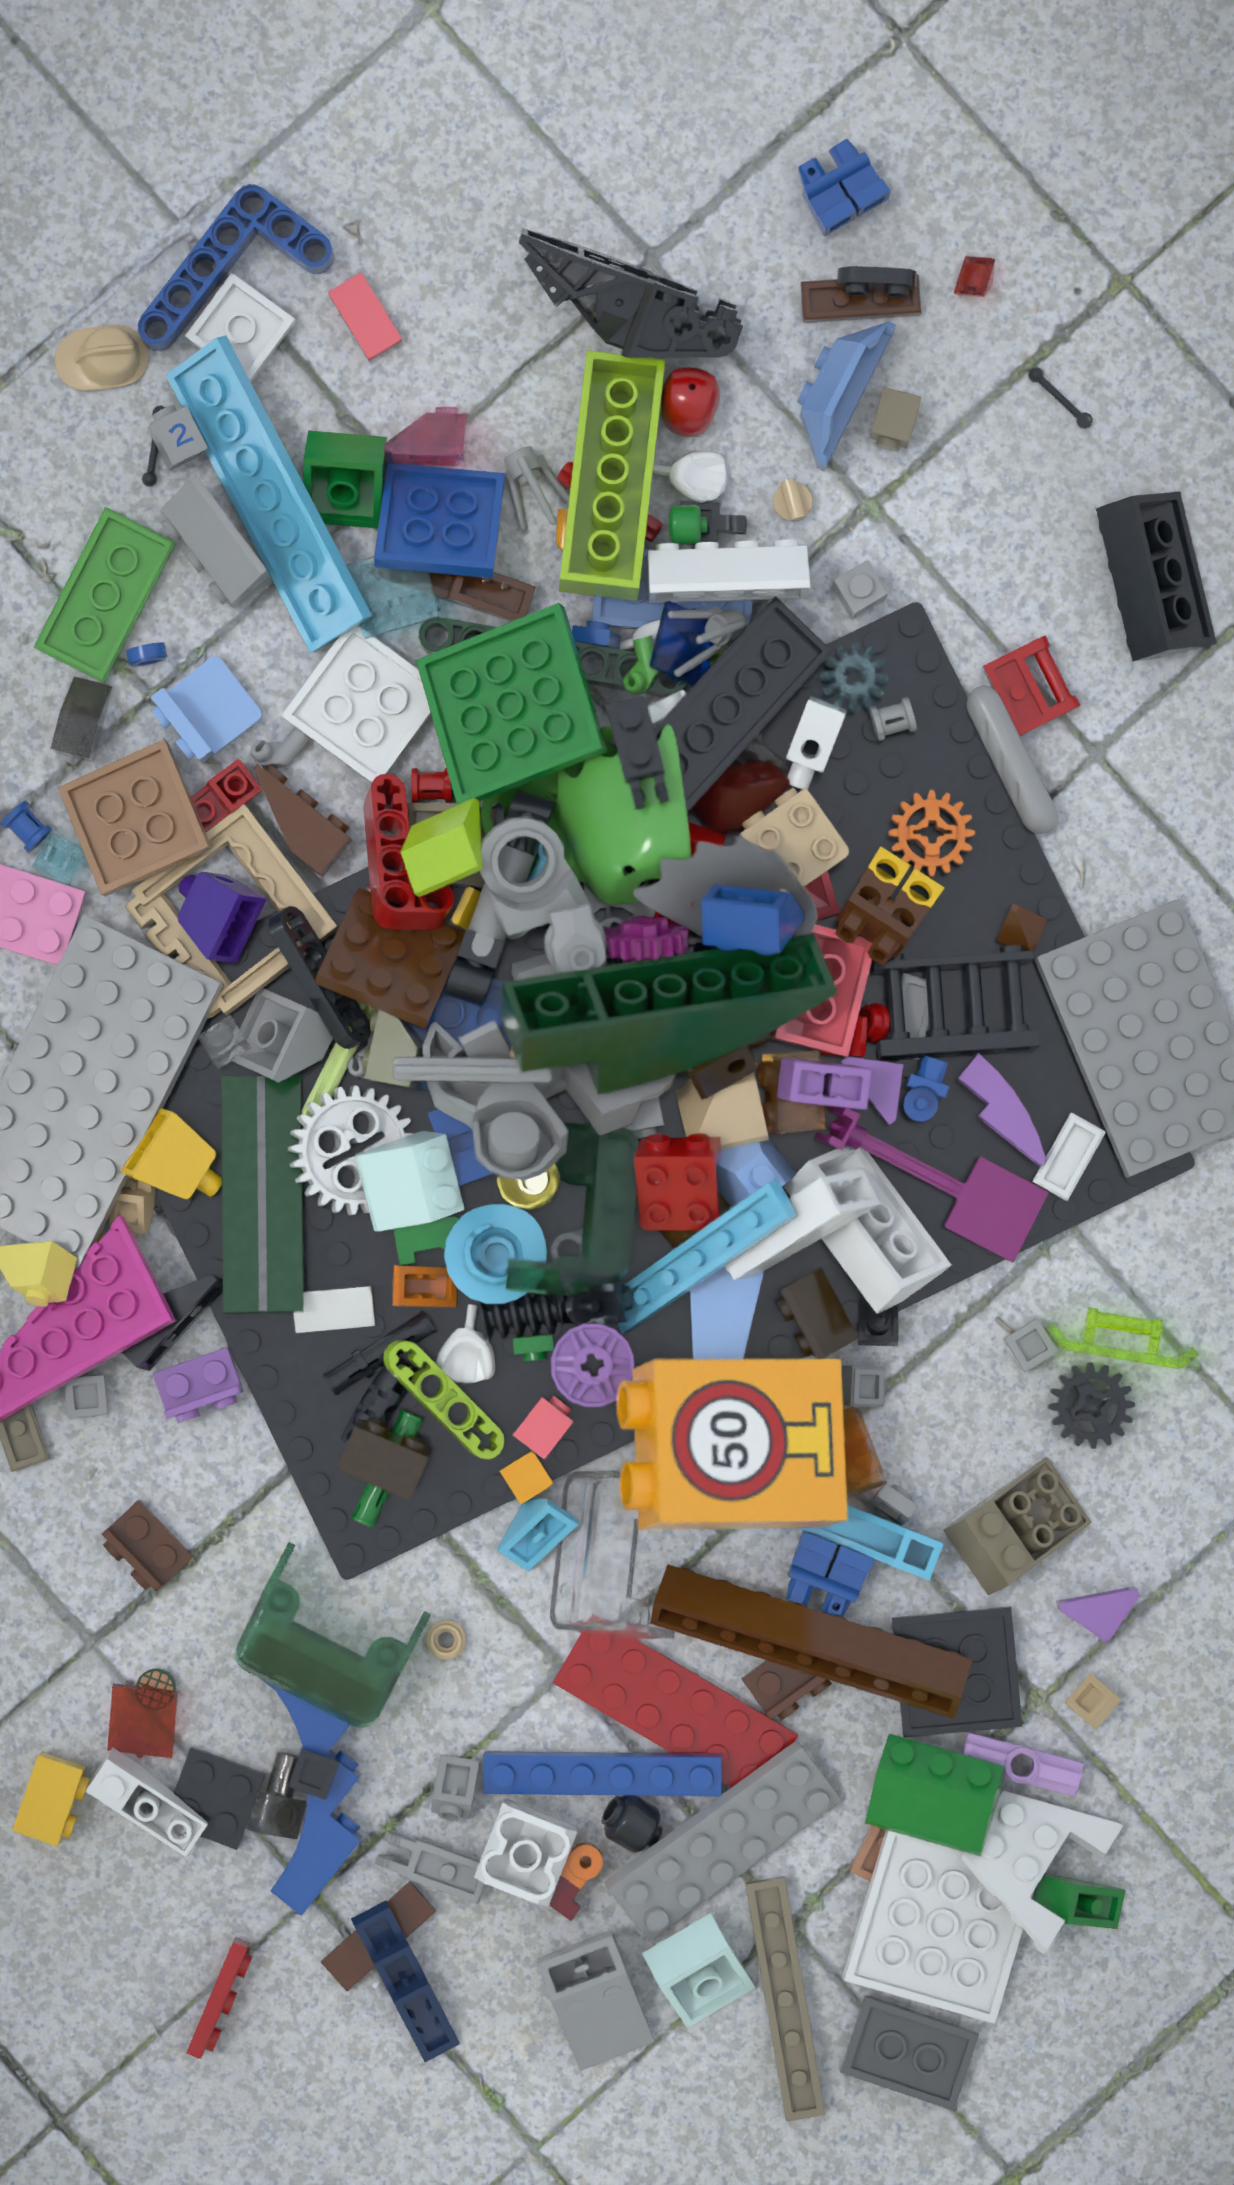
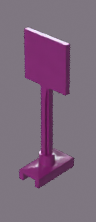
M829 1107L828 1111L838 1117L836 1121H831L829 1135L817 1132L814 1137L815 1140L843 1150L845 1145L855 1150L861 1148L954 1196L956 1201L943 1227L1014 1263L1049 1194L1048 1191L981 1156H978L967 1180L962 1183L868 1134L866 1128L856 1123L860 1116L859 1113L847 1107Z

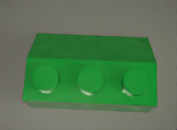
M889 1734L877 1768L865 1824L981 1857L1003 1787L1004 1766Z

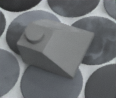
M262 988L256 993L226 1059L280 1082L322 1060L333 1037L318 1012Z

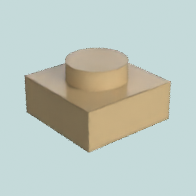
M1090 1673L1067 1699L1065 1704L1096 1730L1122 1699Z

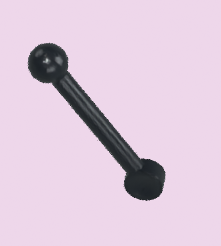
M1033 367L1029 370L1028 377L1030 381L1038 382L1076 418L1079 428L1087 429L1091 426L1092 416L1086 412L1081 413L1043 377V371L1039 367Z
M162 405L156 406L153 409L152 415L165 407ZM153 439L147 472L142 476V482L147 487H152L157 483L155 467L158 449Z

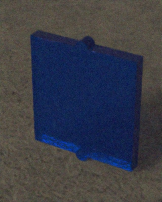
M665 601L649 667L671 676L673 682L682 681L693 686L710 667L712 657L679 677L675 676L674 671L714 645L711 641L701 644L696 642L698 636L706 633L705 626L709 620L707 618L671 619L668 617L669 611L697 609H687L674 602Z

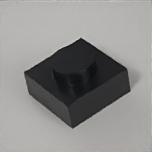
M302 1747L288 1787L326 1800L340 1760Z

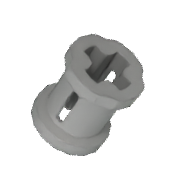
M908 697L902 698L901 703L884 708L869 707L878 741L885 740L886 735L907 729L910 732L917 731L914 713Z

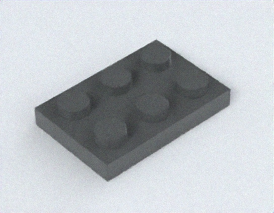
M865 1995L840 2068V2073L954 2111L979 2033Z

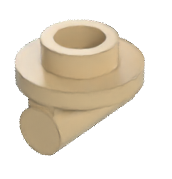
M795 478L782 481L773 498V506L776 513L782 519L792 522L805 518L812 508L813 499L811 492L805 485L796 482Z

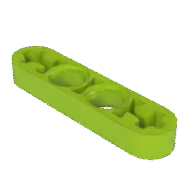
M397 1340L388 1345L383 1357L388 1371L469 1453L482 1459L495 1458L500 1454L505 1442L500 1428L419 1346L405 1340ZM410 1350L411 1353L407 1357L408 1360L415 1367L421 1368L423 1363L425 1367L416 1373L407 1366L399 1365L397 1367L396 1364L399 1361L396 1355L397 1351L407 1352ZM428 1375H435L440 1381V1390L433 1397H426L421 1391V1382ZM462 1402L467 1408V1417L461 1424L455 1425L449 1420L448 1411L454 1403ZM474 1426L481 1433L487 1435L491 1433L492 1435L489 1438L492 1444L489 1449L484 1447L478 1449L481 1442L480 1439L473 1432L467 1430Z

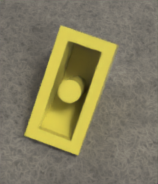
M53 1241L0 1246V1270L10 1287L25 1296L26 1302L44 1307L48 1303L66 1301L77 1257Z

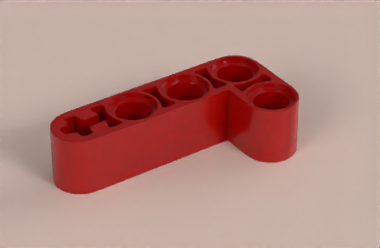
M381 774L371 783L363 805L374 920L383 928L391 930H436L443 926L454 904L453 890L446 885L421 897L414 894L401 855V850L410 831L405 785L395 775ZM381 831H388L394 837L386 836ZM384 866L393 867L397 872H390ZM388 901L397 903L401 908L392 907L388 904ZM426 902L434 903L440 909L432 908Z

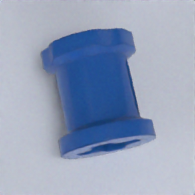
M25 800L14 808L0 825L4 829L9 828L25 844L24 849L30 853L51 834L53 829L49 825L45 826L29 809L30 804Z

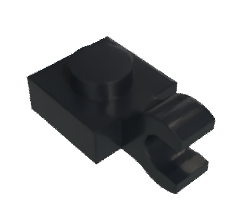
M680 501V505L699 506L701 517H707V532L702 533L700 543H718V532L746 535V516L720 515V503Z

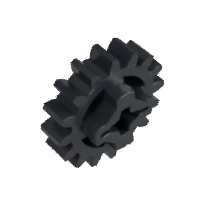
M1087 1362L1085 1372L1082 1373L1074 1365L1071 1367L1073 1377L1069 1379L1060 1374L1058 1379L1063 1384L1062 1388L1050 1389V1393L1058 1397L1057 1402L1048 1404V1409L1058 1412V1416L1054 1417L1051 1423L1052 1425L1063 1424L1064 1428L1060 1436L1066 1438L1074 1434V1445L1078 1447L1084 1439H1088L1091 1449H1096L1097 1439H1102L1109 1446L1112 1444L1110 1434L1113 1432L1119 1436L1125 1434L1120 1427L1122 1421L1126 1423H1132L1133 1421L1129 1415L1125 1414L1127 1408L1135 1407V1402L1125 1400L1124 1396L1132 1390L1131 1386L1120 1387L1118 1383L1123 1375L1116 1373L1109 1377V1366L1103 1364L1099 1372H1095L1093 1363ZM1088 1379L1101 1380L1111 1388L1102 1392L1094 1390ZM1074 1386L1077 1393L1073 1405L1065 1409L1067 1394ZM1088 1395L1092 1399L1107 1398L1096 1407L1098 1414L1095 1416L1090 1412L1075 1413L1086 1404L1085 1397ZM1117 1402L1116 1415L1109 1424L1106 1419L1108 1410L1111 1405ZM1080 1419L1090 1422L1095 1432L1081 1431L1072 1422Z

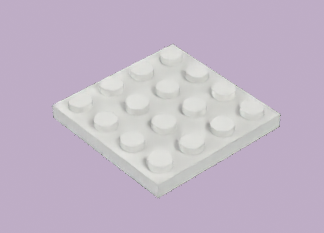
M886 1830L842 1979L995 2024L1023 1927L1019 1928L1010 1917L1011 1913L998 1897H993L963 1862L961 1857L964 1852Z

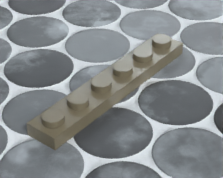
M785 1876L747 1882L745 1884L786 2122L825 2115Z

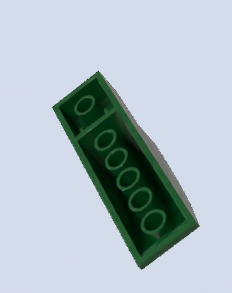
M814 934L791 937L780 953L761 955L756 953L755 950L740 948L731 951L713 949L674 955L673 957H661L656 960L648 959L502 982L501 1018L521 1073L586 1063L597 1094H603L682 1072L753 1043L836 995L837 988Z

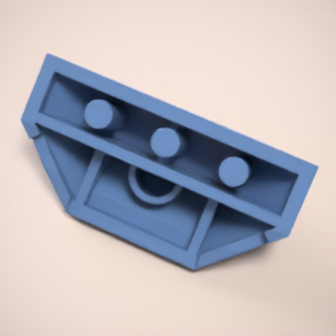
M888 321L837 338L831 349L826 346L822 349L814 366L820 372L814 384L806 382L797 400V403L803 405L800 411V419L818 469L825 471L895 331L896 324Z

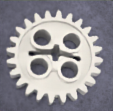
M356 1085L350 1087L348 1097L342 1087L334 1089V1100L326 1092L320 1094L322 1106L320 1107L314 1102L308 1103L306 1106L311 1116L298 1115L296 1118L304 1126L303 1130L298 1129L290 1132L293 1137L299 1139V1144L288 1147V1151L299 1154V1159L289 1165L292 1168H302L303 1171L295 1179L296 1183L304 1181L310 1183L305 1192L306 1196L317 1192L320 1193L318 1206H324L332 1200L333 1213L340 1212L344 1204H346L348 1215L356 1214L358 1204H360L364 1214L369 1213L356 1157L342 1159L328 1169L323 1168L325 1161L351 1148L350 1144L361 1143L378 1132L383 1133V1138L362 1148L356 1154L415 1134L405 1133L403 1130L410 1123V1118L397 1119L396 1116L400 1112L401 1106L396 1105L388 1109L386 1107L389 1099L387 1094L382 1095L375 1101L373 1088L367 1089L362 1097L360 1096L359 1087ZM357 1113L365 1115L368 1119L369 1128L365 1134L358 1133L353 1127V1118ZM322 1132H328L334 1137L335 1147L330 1153L322 1151L319 1147L318 1140ZM343 1166L349 1168L354 1176L353 1183L349 1188L341 1186L337 1179L338 1171Z

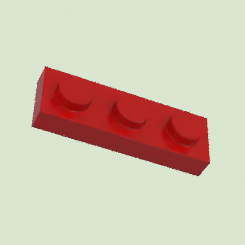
M237 1937L232 1942L190 2042L187 2054L201 2059L205 2049L213 2052L222 2031L215 2027L221 2012L229 2015L237 1996V1992L232 1991L231 1987L236 1976L245 1977L253 1958L252 1955L246 1953L250 1945L249 1942Z

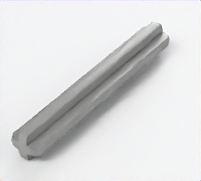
M396 1057L393 1062V1076L397 1081L548 1083L552 1080L553 1068L521 1073L516 1058Z

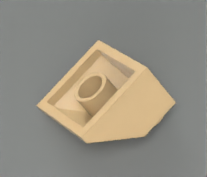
M754 1072L701 1100L690 1078L675 1092L686 1137L695 1133H704L709 1135V1137H721L722 1150L769 1140Z

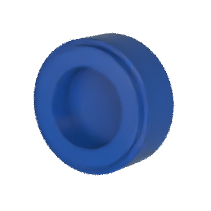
M164 642L140 645L126 650L129 665L132 667L155 664L166 660L168 657Z

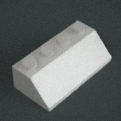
M798 540L774 541V547H758V541L735 542V548H719V543L701 542L695 544V549L679 550V544L663 543L655 545V550L648 551L647 555L649 604L771 600L775 596L778 599H807L810 590L807 546H798Z
M845 1145L843 1150L835 1149L809 1160L784 1188L792 1197L821 1177L860 1169L864 1170L881 1205L821 1239L877 1314L907 1299L947 1270L951 1263L871 1155L861 1148L855 1150Z

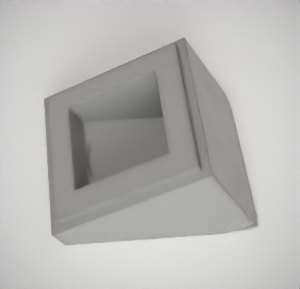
M841 1365L842 1401L844 1406L884 1407L885 1367Z

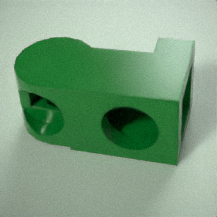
M444 1217L430 1223L393 1229L399 1264L416 1263L414 1254L416 1251L439 1247L445 1250L446 1239L459 1218Z

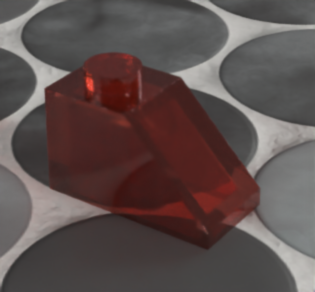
M770 759L729 766L696 802L695 812L714 832H726L730 829L743 827L742 823L760 810L763 812L789 787L790 780Z

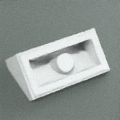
M372 1286L304 1292V1313H293L296 1333L375 1326Z

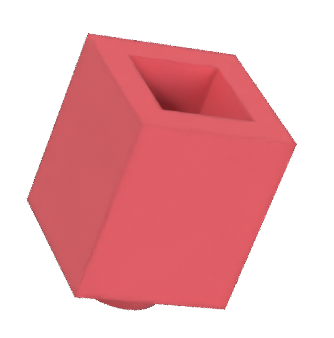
M554 1395L549 1401L542 1396L514 1432L513 1436L545 1459L574 1422L568 1416L572 1409Z

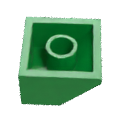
M308 430L303 458V484L324 524L378 529L386 473L387 437Z

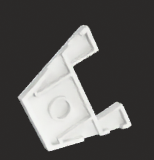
M1003 1791L999 1797L981 1857L964 1852L961 1859L993 1897H998L1011 1913L1010 1917L1019 1928L1023 1927L1034 1940L1033 1945L1038 1951L1045 1954L1065 1920L1030 1898L1037 1884L1067 1837L1103 1859L1123 1826L1114 1821Z

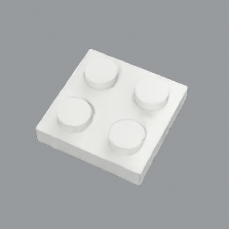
M231 273L185 337L195 346L202 349L215 338L227 336L250 382H252L293 327L296 320Z

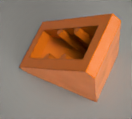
M394 1266L393 1306L456 1307L457 1287L450 1278L447 1267Z

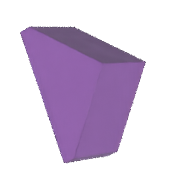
M846 1057L842 1060L840 1064L855 1065L872 1070L868 1101L887 1126L893 1123L897 1115L904 1064Z
M1132 1586L1059 1600L1056 1603L1057 1608L1108 1643L1139 1598L1138 1588Z

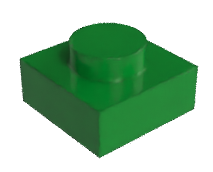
M553 1334L513 1338L514 1354H523V1361L547 1359L546 1351H554Z

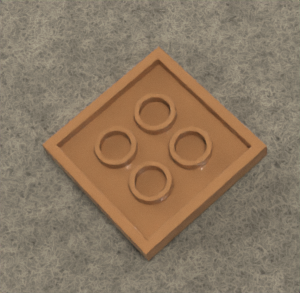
M165 739L58 787L100 894L104 897L212 849L169 742Z

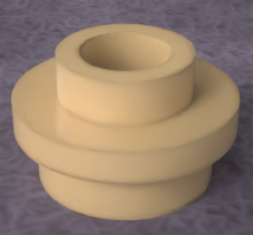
M438 1621L431 1626L427 1633V1647L439 1659H453L460 1655L465 1648V1631L455 1621ZM443 1632H449L454 1637V1643L449 1647H444L439 1642V1636Z

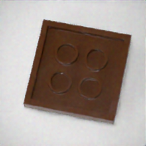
M358 887L314 983L426 1029L458 957L465 931L446 923L436 930H391L383 928L374 920L371 892ZM388 901V904L392 907L401 908L395 902Z

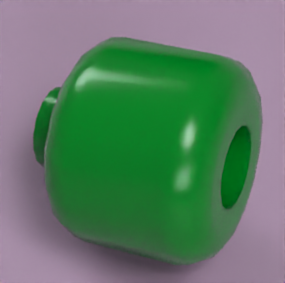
M697 505L672 506L669 511V536L671 543L679 545H695L700 543L702 533L707 532V517H701L700 507Z

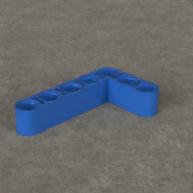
M255 184L242 186L141 315L138 321V332L143 343L153 351H163L172 346L257 234L311 274H321L331 268L334 261V253L330 240L262 187ZM252 197L261 199L263 207L258 213L248 214L242 210V206L247 199ZM289 221L295 226L293 233L289 237L280 238L273 233L275 226L279 222ZM232 228L239 232L238 240L232 245H223L218 241L220 233L225 229ZM310 246H323L326 249L325 256L317 262L307 260L305 252ZM204 259L215 263L213 273L206 277L199 276L194 272L196 264ZM180 290L189 292L191 300L187 306L176 308L171 305L173 294ZM163 322L167 325V332L162 338L152 339L147 336V329L152 323Z

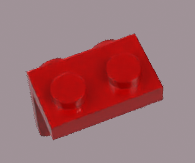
M695 1133L680 1138H670L666 1134H652L646 1138H641L634 1156L640 1226L644 1230H702L720 1217L716 1167L722 1152L721 1137H709V1135L704 1133Z

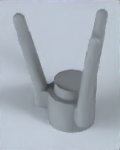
M531 446L521 448L509 454L503 460L508 469L504 473L519 529L524 531L527 527L517 482H519L521 487L528 485L531 487L549 524L552 526L556 525L557 520L537 482L542 478L541 473L568 505L570 493L558 482L557 477L549 469L543 456H536Z
M719 607L707 610L669 611L668 617L671 619L707 618L709 621L705 626L706 633L698 636L696 642L699 644L708 641L714 643L713 646L674 671L675 676L683 675L718 652L726 650L730 643L747 626L742 613L736 609L722 612Z

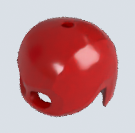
M696 367L676 368L669 374L661 394L665 426L674 434L683 437H696L708 430L720 403V388L715 375ZM693 386L695 387V389L690 390L689 387Z

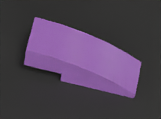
M979 1053L976 1054L956 1080L987 1104L977 1117L1038 1167L1042 1166L1046 1161L1039 1135L1027 1110L1001 1074Z

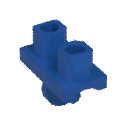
M924 1056L921 1059L917 1075L910 1074L906 1078L903 1088L910 1091L904 1098L903 1108L909 1118L914 1121L923 1122L935 1115L938 1109V1100L941 1101L946 1098L949 1086L941 1084L948 1063Z

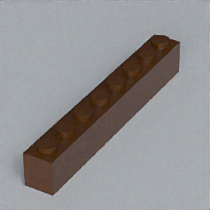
M667 1564L655 1597L650 1624L952 1719L956 1718L973 1659L964 1657L954 1651H944L925 1645L916 1639L896 1636L877 1627L864 1626L848 1621L839 1615H829L810 1609L800 1603L787 1602L771 1597L762 1591H752L733 1585L727 1580H717L695 1573L691 1569L679 1568Z

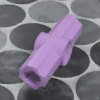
M967 1732L961 1750L963 1755L1004 1766L1003 1777L1017 1783L1030 1784L1071 1796H1076L1080 1785L1083 1762L1031 1749L1026 1745L1013 1744ZM1018 1754H1027L1032 1760L1030 1770L1024 1774H1016L1011 1770V1761Z

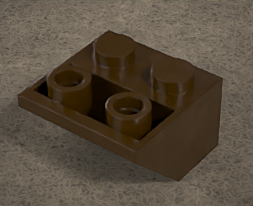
M818 1268L778 1290L781 1298L776 1300V1304L786 1322L794 1319L800 1331L794 1337L805 1357L813 1355L814 1359H824L859 1338L822 1268Z

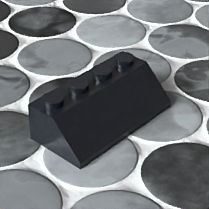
M1180 491L1129 496L1096 508L1099 530L1103 537L1108 558V568L1112 575L1117 595V606L1121 612L1126 633V643L1130 650L1132 662L1157 659L1217 644Z

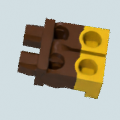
M880 846L836 918L839 924L835 934L847 943H854L859 935L872 943L867 951L869 957L877 963L884 965L891 957L897 958L944 890V887L917 869H914L893 900L890 898L911 865ZM880 863L890 865L896 873V878L876 865ZM920 885L924 887L929 893V900L912 890L910 886Z

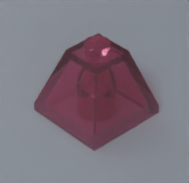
M446 406L436 407L435 413L426 412L384 444L386 463L466 467V414H459V408Z

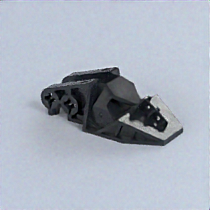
M522 228L519 244L529 253L524 260L553 302V305L558 307L562 302L571 300L606 344L622 349L621 356L626 358L724 357L732 353L736 348L743 325L741 324L742 319L736 318L738 313L736 305L730 301L719 298L714 311L707 310L705 315H701L699 313V306H697L699 297L696 295L698 291L692 287L655 275L650 270L581 245ZM541 266L542 271H537V267ZM555 287L556 291L551 292L550 288ZM596 294V316L579 299L580 297ZM686 307L688 322L682 321L680 326H675L673 317L678 318ZM723 321L725 335L719 334L717 340L712 339L710 330L716 331Z

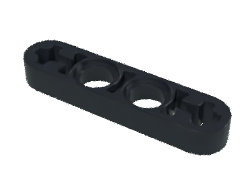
M293 906L285 907L273 914L268 923L270 934L333 1039L339 1046L345 1049L354 1048L365 1042L370 1036V1024L358 1002L332 991L335 996V1003H332L326 997L325 987L314 983L327 951L301 910ZM304 952L313 958L315 963L314 969L306 964Z

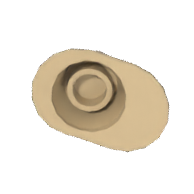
M106 325L84 328L70 333L60 342L55 352L54 364L58 376L63 382L76 390L94 391L123 387L133 384L143 376L149 362V350L143 343L139 333L128 326Z

